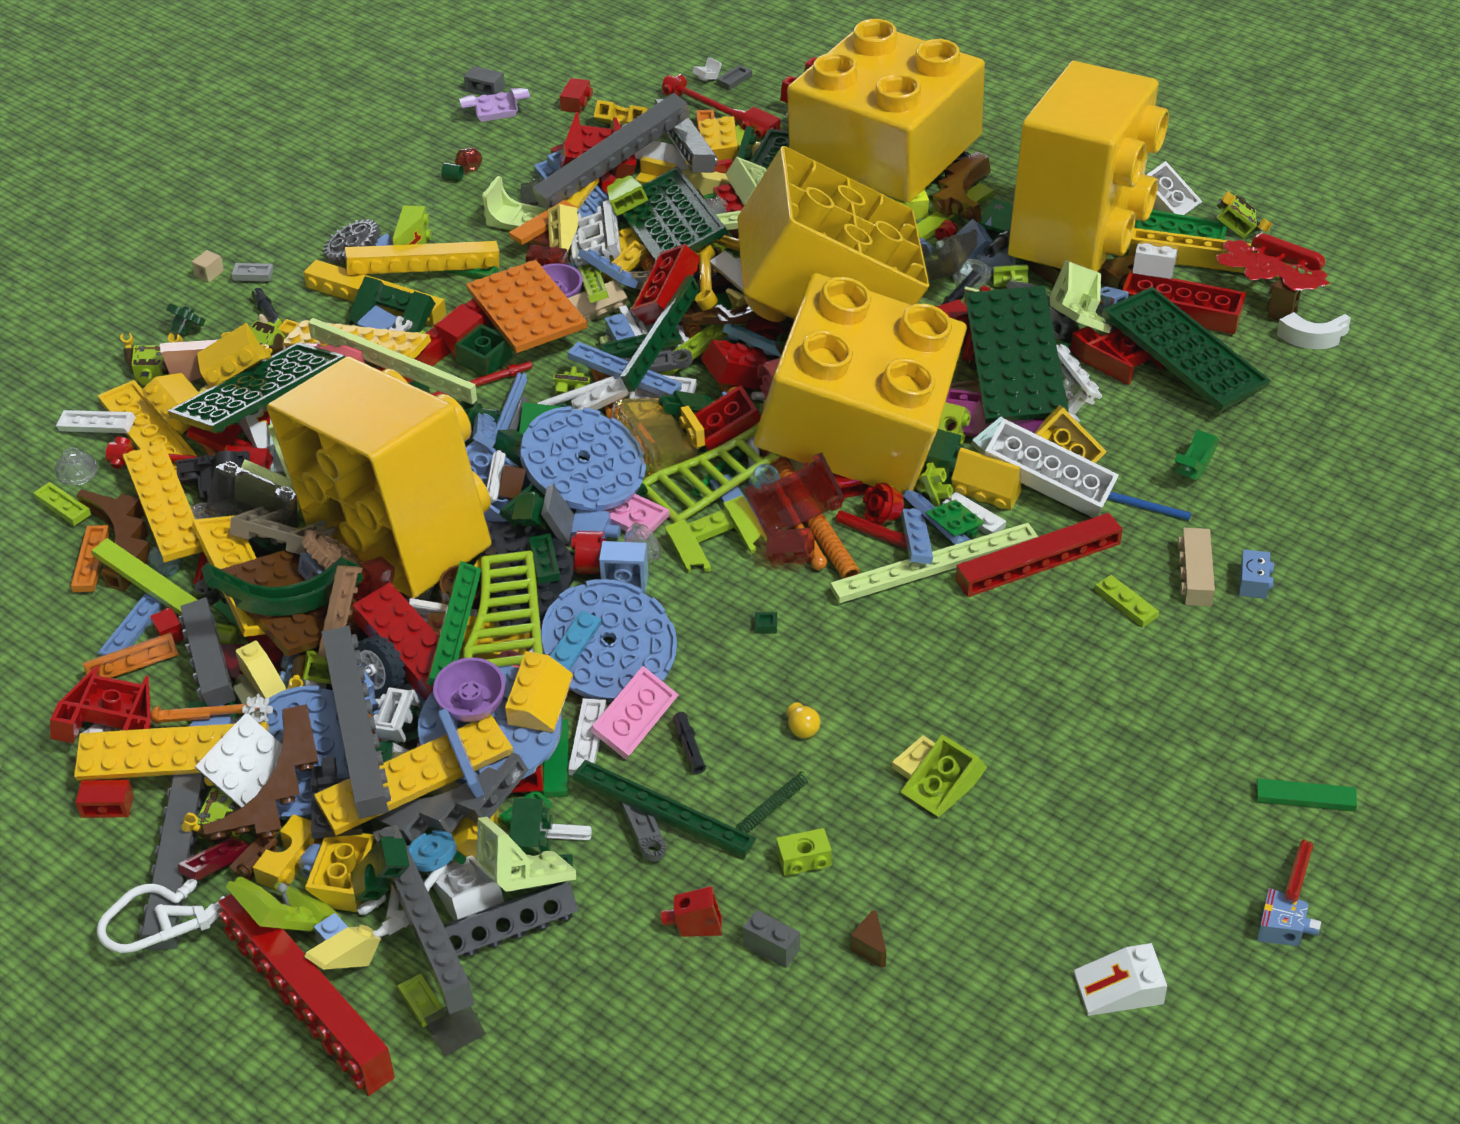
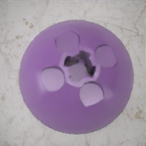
M566 264L541 266L567 298L580 294L583 279L581 273L576 268Z
M463 658L448 664L439 672L434 681L433 692L441 710L447 708L453 719L462 722H476L490 716L499 707L504 697L505 680L501 670L490 661L481 658Z

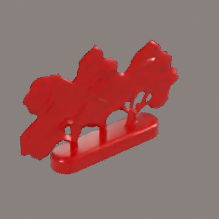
M1259 233L1252 239V247L1243 240H1227L1223 247L1229 253L1216 255L1218 263L1222 265L1245 267L1244 274L1250 280H1259L1260 278L1273 279L1275 276H1280L1284 284L1293 291L1316 289L1318 286L1330 284L1325 280L1328 275L1325 271H1322L1325 266V258L1320 253L1265 233ZM1298 269L1305 270V274L1300 273Z

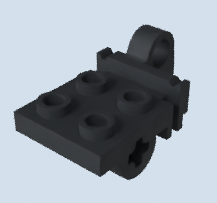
M220 451L212 456L204 455V457L197 456V458L176 460L178 479L184 484L198 483L199 499L203 501L211 500L210 498L236 496V478L244 460L250 461V452Z
M335 756L322 757V766H314V769H312V839L363 835L364 823L339 835H335L315 800L314 794L350 778H337Z

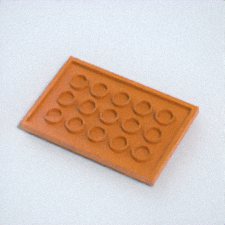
M537 260L529 261L466 284L467 291L516 353L588 328L586 319Z

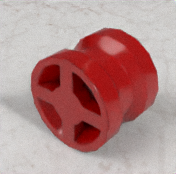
M951 220L943 221L935 230V237L938 241L953 238L958 233L957 225Z

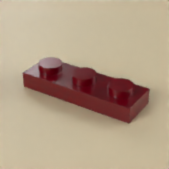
M232 836L178 863V872L190 879L200 880L206 875L234 862L250 844Z

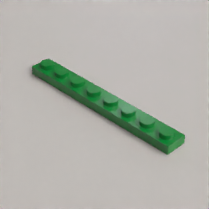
M460 561L427 678L426 684L434 686V681L439 672L459 658L478 585L481 568Z

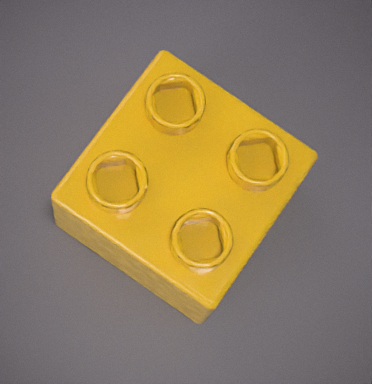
M864 20L858 23L854 31L827 54L818 57L808 70L788 86L789 148L879 193L904 202H911L982 134L985 62L980 58L960 52L959 47L949 40L931 39L925 41L897 32L893 23L887 20Z
M1071 61L1023 122L1008 246L1009 256L1062 269L1066 260L1098 272L1109 254L1123 256L1126 253L1133 235L1135 220L1146 221L1149 218L1158 190V179L1145 175L1148 153L1156 154L1160 150L1169 122V111L1166 108L1155 106L1159 86L1156 79Z
M786 146L780 148L738 215L743 293L748 306L759 316L767 320L781 322L787 316L795 320L809 279L814 273L831 278H853L861 282L869 291L911 305L917 304L929 288L916 219L911 208Z
M819 273L812 274L773 376L754 438V445L766 451L831 473L862 481V483L873 487L876 483L885 482L899 491L902 496L906 490L914 491L938 430L966 333V324L948 317L946 313L933 305L924 303L911 305L869 291L861 282L853 278H831Z
M345 357L267 405V410L306 526L320 520L327 522L325 529L335 526V533L331 538H336L339 543H343L350 548L353 554L358 555L357 558L363 561L362 564L368 570L367 574L385 584L391 582L399 592L415 599L440 582L443 572L449 567L458 565L460 561L467 563L491 546V538L484 513L489 510L491 505L490 495L483 481L472 471L464 443L470 438L471 424L462 406L449 395L439 394L434 396L408 384L395 370L385 369L380 371L352 357Z

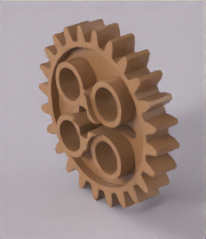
M312 529L303 537L302 543L304 544L303 547L307 549L306 552L311 554L312 558L316 559L318 564L325 568V570L343 556L358 564L362 568L363 577H366L368 570L362 564L363 561L358 559V555L353 554L352 550L345 544L339 543L336 538L332 539L329 534L325 535L322 531L319 533L317 530L313 531Z

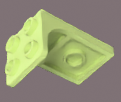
M497 176L491 182L489 188L482 195V202H484L485 208L484 217L486 218L487 226L512 231L546 211L543 207L519 203L510 198L503 188L502 177Z

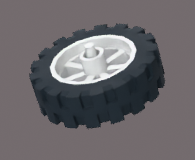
M379 635L359 641V648L354 649L355 651L360 650L362 664L359 665L363 666L365 673L374 684L375 699H380L383 694H386L389 687L401 689L400 687L404 684L403 677H405V671L403 670L404 662L400 659V652L394 648L395 645L392 642H388V639L385 637L380 638Z

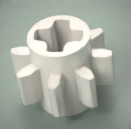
M257 694L252 699L247 697V705L243 706L242 712L248 713L256 722H262L263 720L268 722V714L273 713V707L267 706L269 704V697L264 699L260 697V694Z

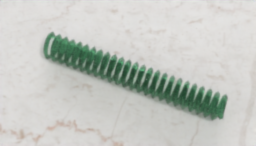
M800 771L781 789L770 796L768 800L747 815L744 820L736 825V829L739 827V830L743 831L742 827L748 834L761 821L769 817L771 812L774 813V810H777L779 806L787 802V799H790L792 795L800 791V788L802 789L805 784H808L807 778L801 774H804V772Z

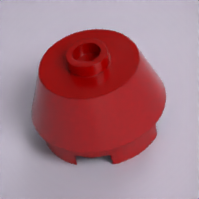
M885 482L876 483L873 488L868 487L862 503L866 504V513H863L868 521L876 524L897 520L902 513L904 505L902 494Z

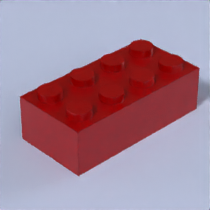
M686 244L661 252L631 311L646 326L655 323L686 275H693L697 271V266L701 259Z

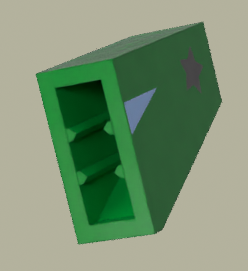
M994 199L981 215L982 221L978 223L986 229L992 241L1005 230H1009L1008 233H1010L1012 203Z

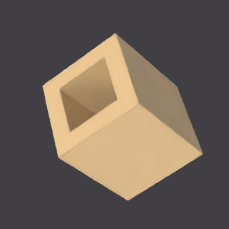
M208 250L191 261L195 277L208 283L224 272L221 256Z

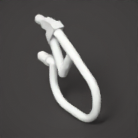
M447 864L432 871L425 880L424 885L428 892L443 873ZM391 885L387 920L382 923L383 925L378 930L373 932L379 938L387 934L391 935L403 927L406 928L409 924L404 910H398L399 899L393 885ZM385 894L379 900H369L361 904L357 910L358 913L366 915L373 909L379 908V905L386 901Z
M194 879L187 880L181 888L176 890L177 893L161 885L144 884L129 890L103 914L97 926V936L102 945L109 950L117 953H131L197 928H201L202 931L208 929L219 917L218 913L221 910L218 902L212 903L205 911L203 906L160 904L155 907V913L162 929L160 933L130 944H119L112 941L106 934L107 924L133 898L144 893H157L173 903H179L182 899H186L187 895L196 888L197 881ZM168 916H196L197 918L172 927Z

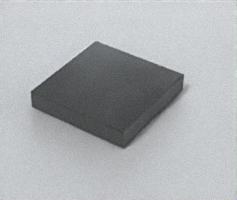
M553 484L547 487L541 515L555 536L564 544H568L575 515Z

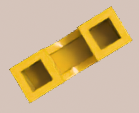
M597 100L594 118L599 123L611 125L613 117H616L620 126H623L646 112L648 108L630 105V108H624L616 105L614 102Z
M295 814L291 816L280 831L283 845L288 849L278 853L265 850L253 866L257 883L277 890L274 887L277 881L286 885L293 881L295 874L300 869L298 864L300 856L312 844L321 843L322 838L312 839L311 820Z

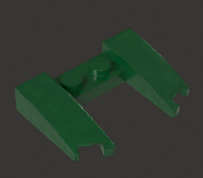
M365 276L353 302L348 323L352 325L354 322L357 325L358 321L374 306L381 305L404 312L402 325H405L407 320L412 322L411 328L406 332L419 333L422 331L436 303L429 295L416 291L413 293L384 285L381 280Z

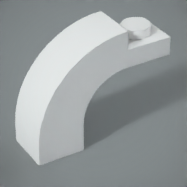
M1293 312L1279 319L1277 336L1298 347L1327 349L1339 345L1341 336H1345L1349 331L1351 318L1344 314L1327 323H1312Z

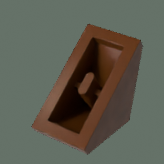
M504 463L498 498L513 500L517 494L521 493L526 471L523 467Z
M874 910L867 915L851 934V951L882 968L886 967V948L877 911Z

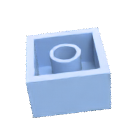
M603 541L599 559L601 579L629 583L642 589L641 592L646 593L649 575L647 544Z

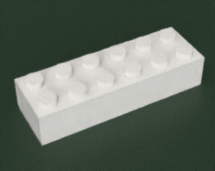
M1004 418L984 453L986 456L1020 466L1021 483L1092 518L1099 516L1119 476Z

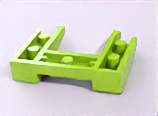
M743 495L724 502L725 509L687 524L685 519L665 526L667 539L688 573H691V565H704L705 572L711 571V566L699 545L701 541L735 528L752 554L756 551V546L753 543L759 537L763 541L767 540L758 519Z
M243 877L236 878L234 882L229 881L226 885L231 894L256 923L262 927L315 932L314 926L332 914L336 913L341 919V916L328 904L313 895L288 885L286 894L291 906L281 904L262 887ZM277 881V883L275 884L274 887L277 889V886H278L281 882H278V881Z

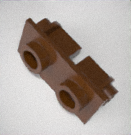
M258 836L229 868L238 877H243L250 881L255 876L253 866L265 850L279 851L276 848L277 839L275 837L262 839V836Z

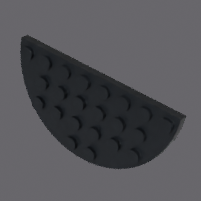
M486 521L491 538V546L480 555L482 558L483 556L531 551L529 537L551 533L536 526H522L519 524L515 527L510 522ZM551 534L561 580L539 584L536 574L540 621L544 619L549 606L553 604L562 592L570 588L571 583L574 581V567L571 554L565 544L553 534ZM522 560L490 564V570L526 565V562ZM527 574L491 578L490 584L526 580ZM528 588L490 593V598L528 594ZM529 603L491 608L492 613L528 609ZM522 618L494 623L496 628L529 624L531 620L530 618Z

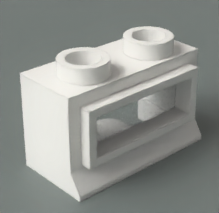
M389 687L387 693L381 696V709L379 714L374 715L375 732L378 738L405 742L406 737L401 728L404 722L411 723L413 716L409 709L410 705L419 706L420 703L415 690Z

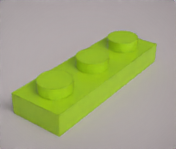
M51 482L33 492L34 498L74 526L91 515L88 507Z
M1110 575L1095 584V591L1142 628L1159 617V611L1114 576Z

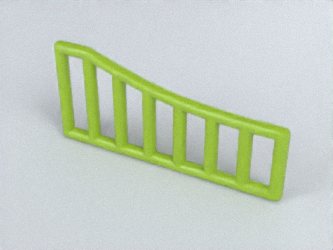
M758 423L717 448L654 472L645 478L642 483L648 489L647 496L654 503L669 509V518L675 523L688 519L781 457V455L770 453L762 458L745 442L756 435ZM738 446L755 464L745 469L727 451ZM720 456L739 475L729 481L708 460ZM700 464L722 486L712 492L688 468ZM680 472L705 497L695 503L668 475ZM660 480L688 508L677 514L649 486Z
M522 551L483 556L481 558L480 605L471 634L463 649V658H473L472 655L525 648H533L534 653L543 654L533 552ZM522 560L526 562V565L490 570V564ZM527 574L526 580L490 584L491 578ZM528 588V594L490 598V593ZM529 603L528 609L487 614L488 608ZM530 618L531 620L529 624L482 629L484 623ZM532 632V638L475 645L478 639ZM524 655L487 659V661L498 667L521 665Z

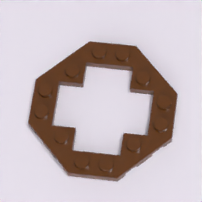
M718 271L711 273L712 288L723 287L729 284V281ZM700 277L695 278V281L700 289ZM694 299L681 320L685 324H745L753 318L762 317L755 313L748 304L728 311L722 305L702 311L696 306L697 302Z

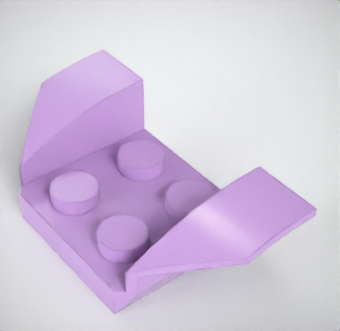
M511 88L510 92L481 95L480 97H474L472 94L459 99L462 108L474 106L476 115L482 122L515 117L518 111L517 100L530 98L528 89Z

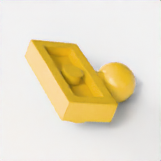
M689 406L681 407L679 423L681 428H685L687 431L686 447L691 451H696L705 445L704 428Z

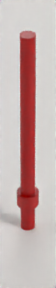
M528 361L519 365L513 364L507 366V369L468 382L478 387L508 376L511 378L516 376L517 373L532 369V363ZM441 391L431 393L434 396H438L439 394L448 395Z

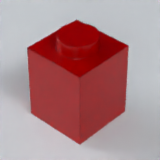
M171 607L150 616L157 637L171 632L174 643L185 639L181 623Z

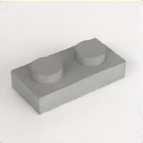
M235 263L231 275L233 281L264 282L270 281L274 269L273 264Z

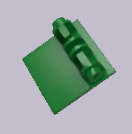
M956 499L925 512L928 517L954 537L965 533L968 537L974 538L978 535L977 528L985 524L982 519Z

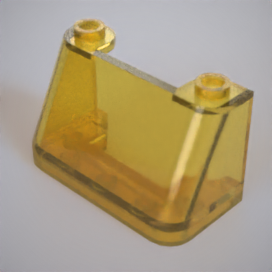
M633 398L613 402L612 417L625 425L639 441L644 451V462H648L652 469L648 471L649 476L664 468L697 457L698 447L689 440L673 416L663 412L662 407L658 403L659 398Z

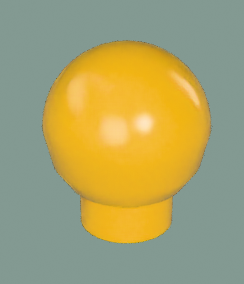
M798 702L788 707L786 711L789 717L788 725L795 736L810 738L818 732L821 720L816 710L809 706H803Z

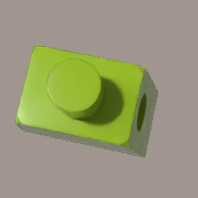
M632 176L616 179L613 184L607 187L609 201L617 216L648 201L642 185Z

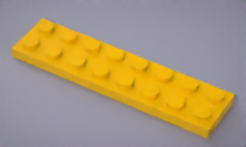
M309 320L302 321L284 340L286 348L298 342L320 344L321 346H327L328 344L311 338L308 325ZM327 323L412 359H415L431 342L429 334Z
M135 380L97 395L99 402L107 412H132L136 418L129 433L125 434L138 450L164 443L169 454L197 456L180 434L164 420L141 392L142 388ZM172 462L175 472L177 474L176 462Z
M164 443L123 454L124 462L163 562L202 552L203 549L192 527L195 517Z
M234 516L194 519L192 527L209 564L223 569L256 559L247 539L230 535L231 517ZM223 592L243 636L265 634L245 611L237 608L234 600Z
M492 715L458 729L475 771L509 756L513 752L512 745ZM447 734L384 762V765L379 766L380 769L385 768L388 783L383 784V786L389 787L392 801L387 802L389 811L464 776ZM350 778L314 794L318 806L335 835H339L382 815L378 814L359 819Z
M257 722L269 732V724L267 722ZM235 724L80 733L74 777L77 781L201 773L195 766Z

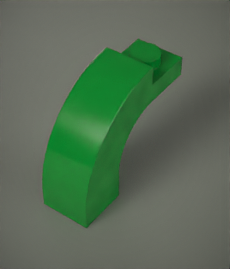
M1196 430L1186 454L1177 453L1174 461L1178 465L1175 473L1198 480L1203 475L1219 443L1218 437Z

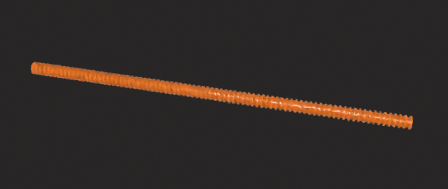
M649 254L641 260V266L644 271H651L655 260ZM682 320L679 322V325H682L684 333L689 339L703 330L699 324H685ZM703 352L702 354L699 355V357L701 358V360H702V358H703L705 352ZM710 372L722 392L726 391V393H729L739 387L719 383ZM759 448L764 457L772 453ZM781 456L770 463L769 466L792 499L841 578L844 579L859 574L860 570L845 549L788 459Z

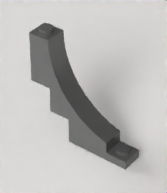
M512 752L498 771L487 767L477 775L484 795L478 798L473 795L466 782L443 794L407 802L369 821L377 830L397 824L402 837L409 844L418 836L424 834L429 827L451 834L464 817L478 822V818L488 817L490 819L529 769L520 755Z

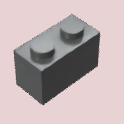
M473 66L464 75L465 91L493 95L500 93L505 88L504 73Z
M756 910L743 926V946L787 968L800 951V932Z

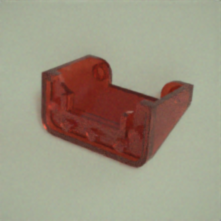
M822 452L812 456L814 461L810 465L805 463L803 464L804 468L768 485L763 483L761 484V489H756L754 485L744 489L767 537H772V539L779 538L785 531L826 511H835L843 506L844 495Z

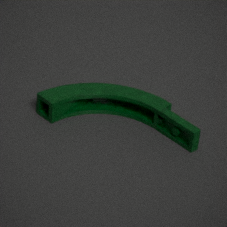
M341 556L333 565L319 575L297 584L279 587H266L248 583L209 563H206L201 568L206 585L212 589L217 588L233 598L237 608L255 614L283 616L308 612L329 604L337 566L359 567V565ZM362 573L357 574L355 587L364 579Z

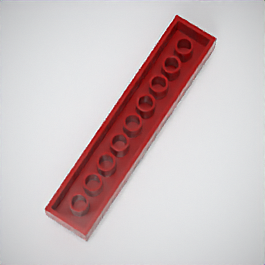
M232 894L218 901L221 910L218 915L225 925L223 931L228 940H234L243 957L248 956L251 959L250 963L257 973L262 972L264 974L267 985L271 989H277L278 996L283 1004H289L296 1019L307 1024L306 1028L314 1039L318 1037L321 1040V1046L326 1054L329 1056L333 1054L340 1070L343 1073L347 1071L351 1075L350 1079L353 1085L358 1090L363 1089L370 1096L392 1081L395 1075L388 1047L314 963L304 957L305 953L282 928L259 926Z

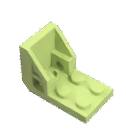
M1065 260L1050 295V306L1078 323L1110 333L1112 326L1106 323L1107 319L1096 313L1100 303L1101 274Z
M488 817L478 818L477 866L506 892L576 880V870L557 853L544 851L541 855H526Z

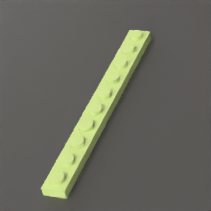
M315 318L308 322L310 336L313 339L325 344H333L334 347L348 345L363 351L364 360L385 369L395 370L402 376L467 403L473 404L477 401L476 385Z
M1025 523L933 551L932 564L910 562V559L831 582L830 589L838 602L843 603L956 568L958 564L1038 537V535L1029 523Z

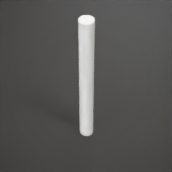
M614 376L543 400L537 404L554 406L574 399L613 381Z

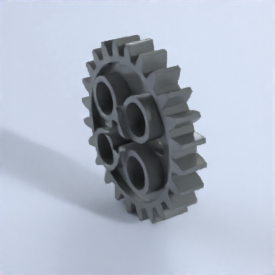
M362 219L360 222L356 220L354 224L349 223L348 226H343L341 231L337 230V234L331 235L332 239L327 240L328 243L324 245L323 251L331 263L334 262L336 264L339 262L342 264L346 261L345 247L373 246V244L378 243L377 239L380 238V228L374 220L368 219L365 221V219Z

